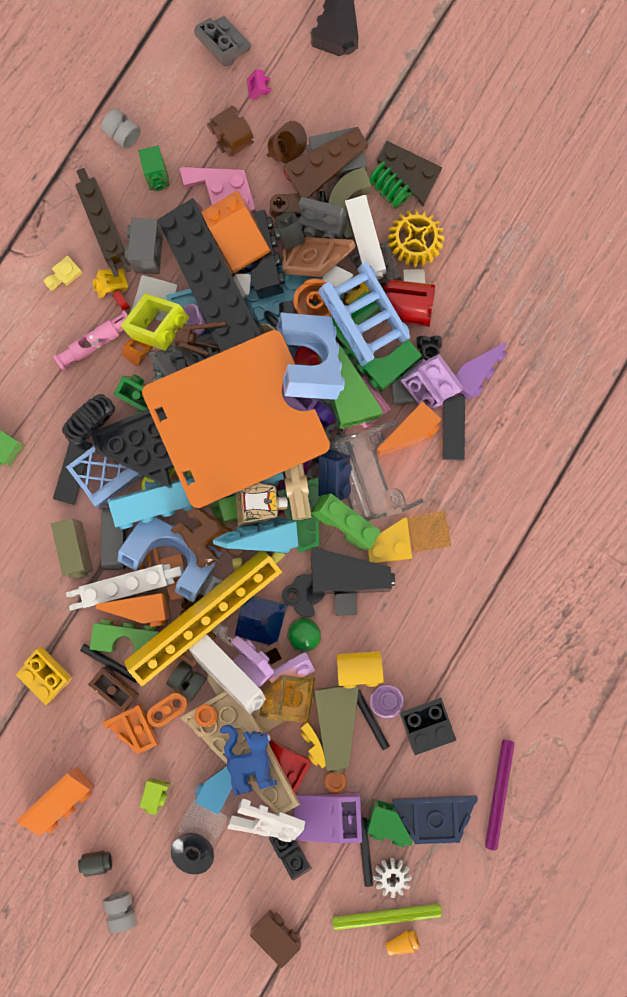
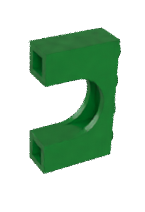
M365 291L363 294H361V295H360L357 299H355L353 302H355V301L361 299L362 297L368 295V293ZM373 301L352 313L351 318L355 324L359 325L379 313L380 307ZM334 318L332 319L333 326H336L335 340L342 346L348 358L351 357L356 362L354 364L355 368L361 374L365 373L370 378L368 382L375 390L379 389L383 392L421 360V353L409 340H406L390 355L383 358H374L369 363L361 366Z

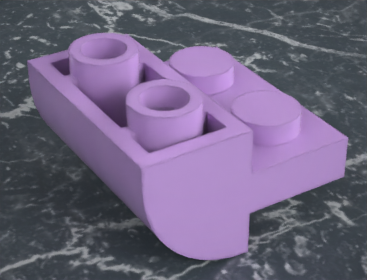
M440 354L426 361L424 359L420 360L401 379V382L416 402L420 405L423 401L431 410L442 405L445 399L461 392L463 389L462 384Z

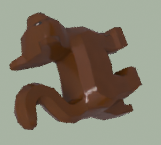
M207 505L201 508L193 507L187 515L190 518H195L199 524L191 530L186 525L178 522L171 531L174 534L179 533L183 537L187 547L196 554V565L202 569L210 566L215 561L217 563L220 561L215 551L207 547V544L216 536L223 535L232 530L218 520ZM226 548L227 552L232 556H240L246 551L244 549Z

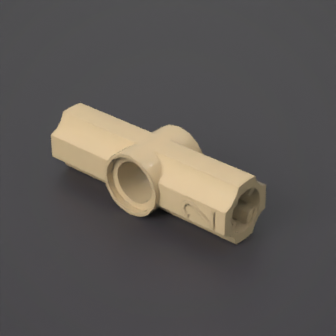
M299 464L285 471V486L287 498L290 500L293 520L311 518L307 478L304 475L303 464Z

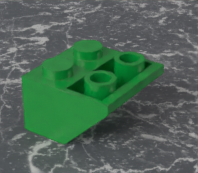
M372 799L366 822L367 833L371 834L370 837L379 841H383L384 838L392 840V844L399 847H405V845L412 846L411 836L394 805Z

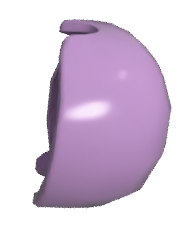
M194 303L188 304L183 308L189 316L186 325L207 323L201 309ZM205 329L192 331L196 333L197 338L204 333Z
M392 685L379 686L370 695V707L381 718L395 717L404 706L402 693Z

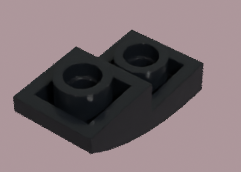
M277 837L269 838L291 880H296L312 869L296 840L285 842Z

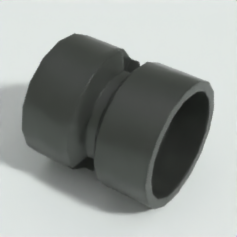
M181 661L170 675L166 685L175 691L180 690L181 695L191 702L207 678L198 671L192 672V667Z

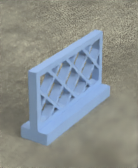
M93 446L66 466V468L88 495L93 505L100 509L108 503V499L116 497L143 475L121 464H108L107 457H104V463L92 462L93 453L96 452L95 446ZM80 463L88 464L87 475H78L73 468ZM92 465L103 466L101 478L90 476ZM107 467L118 468L117 476L114 479L105 478ZM90 479L101 481L100 489L94 494L88 489Z

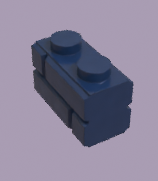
M330 450L319 456L318 496L331 493L339 500H344L350 496V474L352 471L350 455Z

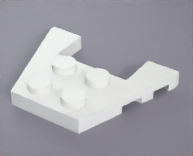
M242 799L237 813L255 817L256 820L252 821L232 815L227 829L277 837L279 840L291 842L303 832L305 821L281 812L278 815L267 812L268 807L259 805V808L250 806L251 801Z

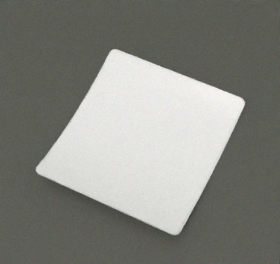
M141 275L131 311L145 293L167 300L166 295L176 293L177 284ZM159 311L154 319L163 321L167 313Z

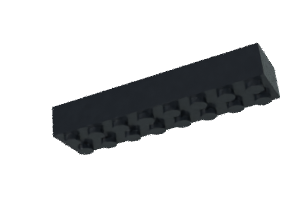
M191 198L157 220L207 323L226 322V326L210 328L221 352L265 334L236 274L232 271L201 213L204 211L194 198Z

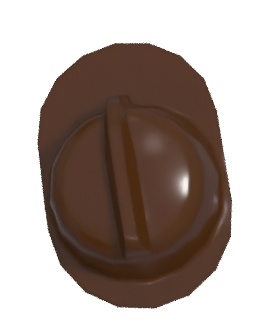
M297 121L285 123L269 138L267 157H272L275 161L283 162L284 164L296 159L306 148L307 135L303 126Z

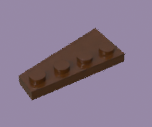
M356 127L284 164V170L300 199L301 197L309 198L323 188L327 181L334 178L344 166L349 165L366 150L368 143L359 127Z

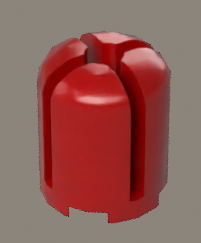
M401 280L388 281L383 287V291L400 320L408 325L430 327L435 285Z

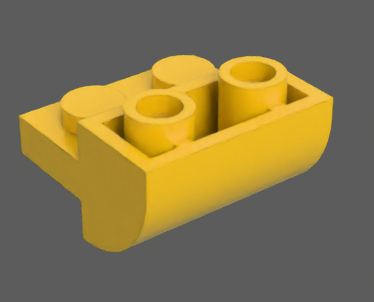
M42 646L32 653L25 661V665L16 674L45 705H48L73 679Z
M381 651L336 654L339 686L354 688L359 684H365L368 687L378 686L379 683H384Z

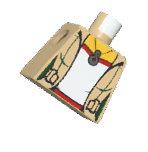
M256 483L235 493L238 527L271 521L277 517V510H286L288 506L286 497H276V489L272 485Z

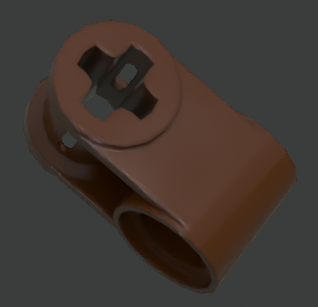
M298 193L274 195L270 200V215L276 218L283 213L294 211L297 218L301 216Z

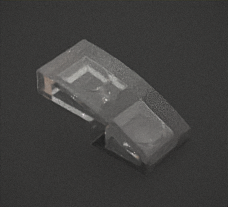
M219 623L211 630L218 638L235 648L231 643L235 638L227 635L229 626Z

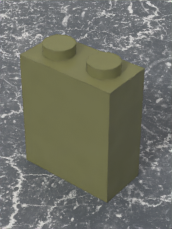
M71 518L51 523L62 575L70 576V579L87 577V573L92 572L93 568L82 522Z

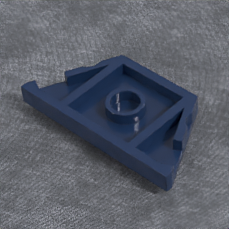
M477 795L392 798V803L415 844L460 843L464 828L471 817L472 809L478 801Z

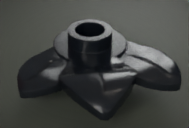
M311 575L298 576L292 585L286 586L282 591L283 602L288 606H293L295 612L304 617L314 616L313 605L319 603L325 596V594L312 595ZM290 593H295L297 597L295 599H290L288 595Z

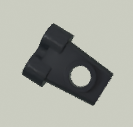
M418 336L416 338L417 348L420 349L422 355L421 360L424 359L426 361L440 354L439 349L442 347L441 336Z

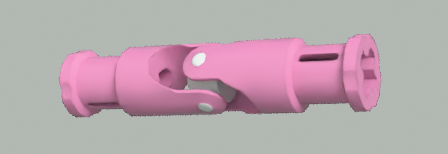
M125 310L121 311L122 314L113 320H107L94 331L87 333L68 345V349L58 355L54 354L53 357L59 367L65 371L66 367L75 361H81L98 350L102 345L120 336L119 333L124 331L120 325L128 316ZM87 341L90 342L91 347L84 348Z

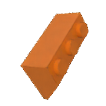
M76 767L59 780L16 821L39 836L44 832L50 834L59 825L56 821L62 816L66 819L76 810L73 806L78 801L83 803L92 795L90 790L94 785Z

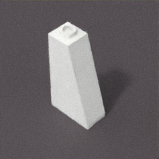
M366 195L346 200L345 203L361 262L367 261L368 265L372 266L375 270L376 279H381L383 274L387 272Z
M207 634L189 648L200 667L249 714L262 706L266 698L261 689Z

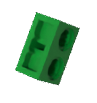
M159 145L138 150L143 174L150 191H160L170 186Z

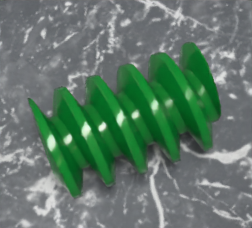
M383 161L372 171L369 181L371 186L375 185L374 189L381 191L380 195L386 197V201L392 203V207L397 209L408 201L414 191L407 193L410 186L407 184L402 187L401 185L404 180L396 181L398 174L390 175L392 168L384 169L386 162Z

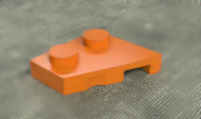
M142 704L102 722L103 726L109 727L118 735L117 737L122 742L127 743L137 754L159 744L153 728L147 720Z

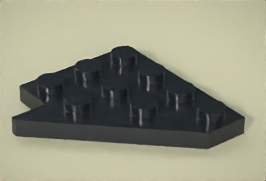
M163 407L155 409L160 422L167 419ZM149 409L91 432L97 453L168 488L173 487L168 470L173 469L174 466Z

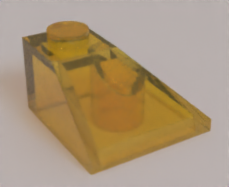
M280 675L263 692L266 700L260 707L259 716L276 721L309 722L315 678Z

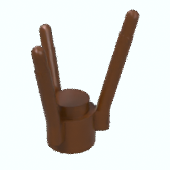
M226 322L197 325L184 324L183 329L178 328L176 331L175 344L179 348L189 349L209 356V352L194 345L220 350L219 346L196 340V333L192 330L226 326Z

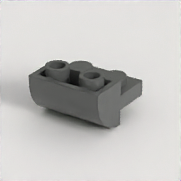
M225 16L215 21L209 18L195 26V36L223 66L233 65L236 57L250 50L251 43Z
M301 197L299 202L301 211L299 223L302 233L307 237L343 239L347 224V210H343L341 206Z

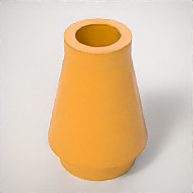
M406 930L392 940L385 942L389 956L414 953L416 949L420 948L415 930Z

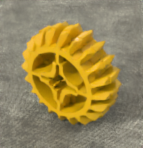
M408 210L406 217L400 214L398 217L399 221L394 220L392 223L394 227L389 228L390 235H388L387 240L391 243H389L388 247L389 249H394L392 251L393 256L399 255V262L403 259L406 260V266L410 262H413L414 267H417L418 262L425 266L426 260L430 263L433 262V256L438 257V250L443 248L441 243L444 241V236L441 235L443 228H438L439 221L432 222L434 219L433 215L427 218L426 211L422 215H418V210H415L414 215H412ZM414 225L422 226V228H417ZM405 229L407 238L401 244L399 234ZM430 233L432 237V245L429 248H427L424 239H426L427 235ZM410 249H415V250H417L418 252H411V251H409V250H410Z

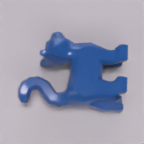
M232 725L222 726L220 733H228L230 735L224 746V755L227 759V770L231 774V785L234 795L253 791L252 785L248 784L247 780L248 776L255 774L260 789L277 785V780L272 779L270 775V758L266 750L270 741L269 734L256 732L255 730L252 733L244 732L251 753L236 755L232 749L238 740L237 730Z

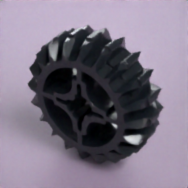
M97 394L85 404L83 403L67 419V422L62 427V433L74 445L81 444L92 436L91 432L105 425L113 415L115 406L104 394Z

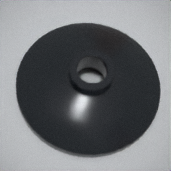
M186 833L177 837L173 842L171 858L181 871L196 875L206 872L211 867L214 861V850L210 842L203 836L195 833Z

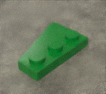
M318 477L307 481L309 490L308 500L311 510L319 499ZM286 489L278 491L279 497L287 498ZM287 498L288 506L284 512L287 519L293 520L290 500ZM311 515V518L293 520L297 524V549L299 553L318 547L319 520Z

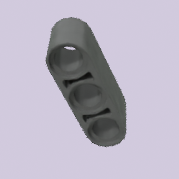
M103 508L101 515L102 570H125L126 565L120 563L117 559L119 550L126 541V529H120V526L115 527L110 508Z

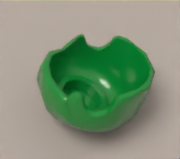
M300 617L293 620L289 625L287 636L290 644L296 650L308 652L314 650L319 645L321 631L314 620Z

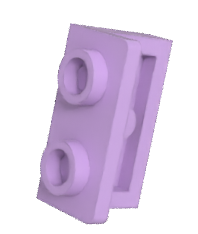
M237 636L231 643L240 654L233 662L260 687L274 673L267 663L269 658L262 651L257 653L255 651L256 647L248 639L244 642Z
M305 652L272 669L274 673L269 677V680L277 691L314 672L315 669L308 654Z

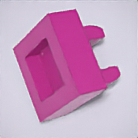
M256 69L247 78L250 99H257L261 94L268 95L272 91L271 88L265 86L270 81V78L264 76L263 70Z

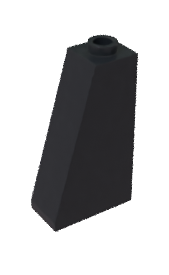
M311 548L312 595L390 592L392 586H395V573H391V567L318 548Z

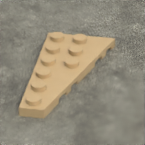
M226 691L204 703L214 706L218 712V719L213 726L202 727L198 725L195 721L196 709L181 717L226 764L227 759L224 755V746L230 735L228 733H220L222 726L232 725L237 730L238 740L232 749L236 755L251 753L244 732L252 733L255 730L256 732L263 733L253 712L249 714ZM268 743L266 750L270 758V775L272 779L277 780V785L260 789L255 774L248 776L247 780L248 784L252 785L253 790L260 795V798L277 815L279 812L285 814L301 804Z

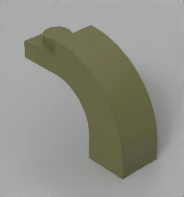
M365 167L349 172L337 182L331 192L329 204L341 206L343 210H346V200L370 194L371 183ZM347 218L343 239L353 240V232Z

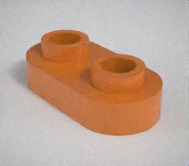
M180 692L170 694L148 710L147 720L149 724L154 727L164 726L187 709L188 700ZM175 699L181 701L180 707L174 706L173 702ZM157 711L163 714L162 719L156 718L155 714Z

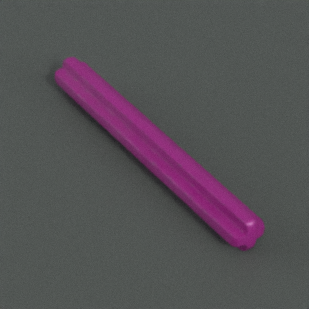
M511 740L502 741L485 847L493 851L498 849L515 745Z

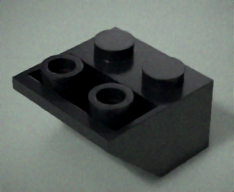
M442 698L399 712L414 755L457 741Z

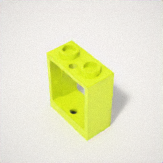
M145 293L120 326L131 339L166 351L175 339L177 329L183 328V325L189 320V316L179 304ZM159 311L167 313V316L155 332L146 330Z

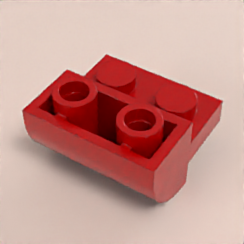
M270 739L269 745L294 793H296L312 762L309 758L292 751L289 747Z

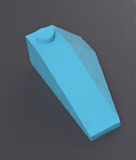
M277 516L271 521L237 527V532H227L215 538L213 544L229 549L287 553L290 549L298 547L296 521Z

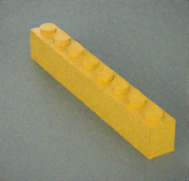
M259 551L127 658L124 663L128 672L143 686L281 574L282 571L265 551Z

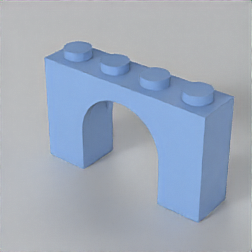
M281 313L276 330L282 334L286 345L308 347L314 350L323 362L315 366L287 364L283 376L285 396L337 399L340 391L344 389L345 380L344 377H341L342 362L338 359L339 344L335 340L336 326H333L332 317Z
M154 516L155 520L142 523L140 520L120 548L117 561L137 571L151 550L161 546H169L179 550L185 556L188 566L176 584L175 593L194 602L218 563L215 561L210 566L202 569L196 565V554L187 547L179 533L174 534L171 531L174 525L165 523L158 516ZM207 545V547L215 551L220 559L221 552L215 547Z

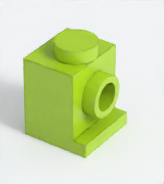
M149 778L146 781L140 808H144L146 813L157 815L160 806L164 807L167 793H164V791L170 788L171 783Z

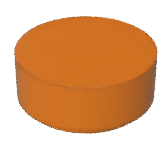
M203 704L195 711V721L202 727L213 726L218 719V712L212 705Z
M330 771L327 773L325 786L330 792L340 793L345 789L347 780L343 772L332 773Z

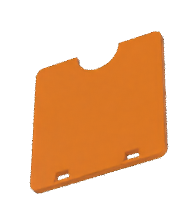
M277 330L269 331L149 383L142 390L144 400L187 498L195 508L204 507L326 453L330 448V442L316 410L299 411L290 407L283 399V376L287 364L295 365L282 334ZM163 407L167 419L160 422L155 409ZM189 470L195 480L190 485H188L183 472Z

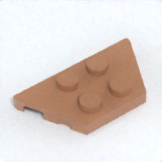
M304 237V243L287 250L285 247L282 249V256L284 258L282 261L283 270L288 275L323 277L347 256L356 245L353 240Z

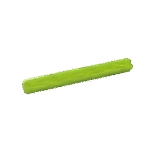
M430 904L332 917V924L334 930L439 918L442 916V909L440 904Z

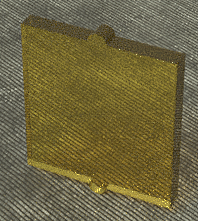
M445 511L408 518L409 537L412 539L414 552L451 546L448 532L450 527L447 526Z

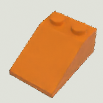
M238 190L201 212L210 232L234 273L271 251L247 202Z
M422 401L377 448L375 455L381 457L423 442L426 438L430 440L441 428L438 424L442 419Z
M160 593L95 604L96 609L143 624L149 623L150 627L166 625V620H171L168 594Z

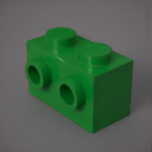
M135 374L132 376H122L113 395L141 411L148 410L142 395V390L146 386L143 383L144 379Z

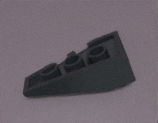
M325 0L323 4L324 12L317 17L318 25L312 28L311 45L314 48L337 56L349 55L358 49L359 39L354 0Z

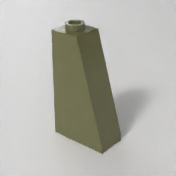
M359 685L354 688L333 686L315 689L314 691L327 771L332 770V773L345 772V768H349Z

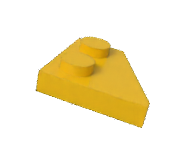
M407 517L379 534L371 549H367L369 562L381 563L412 559Z

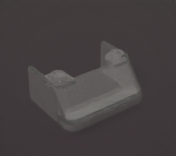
M395 420L335 440L330 446L331 451L334 450L341 454L350 455V464L352 466L350 474L351 493L347 500L350 508L367 521L402 513L423 503L422 498L406 502L401 490L397 488L388 489L374 449H377L384 442L381 430L395 425Z

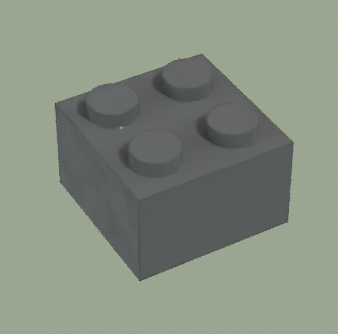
M131 218V225L127 226L129 246L125 247V258L129 261V265H131L135 273L160 274L163 232L158 220Z

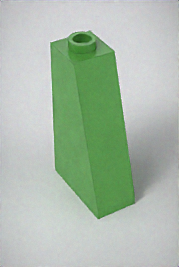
M340 345L338 359L342 362L341 377H344L345 385L337 399H330L338 429L380 419L383 414L381 407ZM318 355L319 364H321L323 362L321 357Z

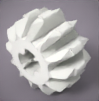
M393 857L390 858V864L382 860L383 868L376 866L375 869L379 874L373 876L375 881H379L376 884V888L382 889V895L384 896L389 891L391 898H395L396 891L402 896L404 894L402 887L409 889L410 886L406 881L412 880L411 875L406 874L409 871V867H402L403 861L401 859L396 864ZM394 873L396 877L391 882L389 878Z

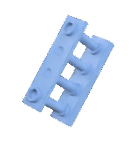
M367 261L362 263L357 269L360 273L337 287L332 286L331 282H328L318 290L361 366L374 359V351L398 338L401 344L410 338L407 325L400 320L376 279L375 270L372 266L368 265ZM365 282L371 293L348 306L343 305L340 295ZM376 301L382 312L359 325L355 324L351 314ZM387 320L393 331L370 344L366 343L362 333Z

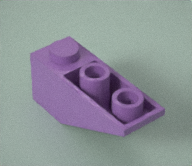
M504 342L462 365L456 374V378L463 386L462 391L459 392L460 395L468 400L473 395L478 397L484 388L481 383L485 378L487 380L490 379L496 370L493 368V365L496 361L500 363L507 352L504 349L507 343Z

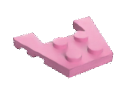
M179 168L185 188L206 183L212 205L238 190L247 202L251 212H256L244 170Z

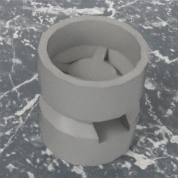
M117 108L111 110L101 124V130L110 138L114 136V141L123 149L130 148L137 141L141 133V128L132 120H128L127 116Z
M120 892L102 900L104 912L109 915L106 920L109 933L123 932L137 925L135 911L131 910L133 906L131 892Z

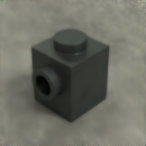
M294 211L283 213L274 218L276 227L273 228L277 240H282L286 250L305 242L300 223Z

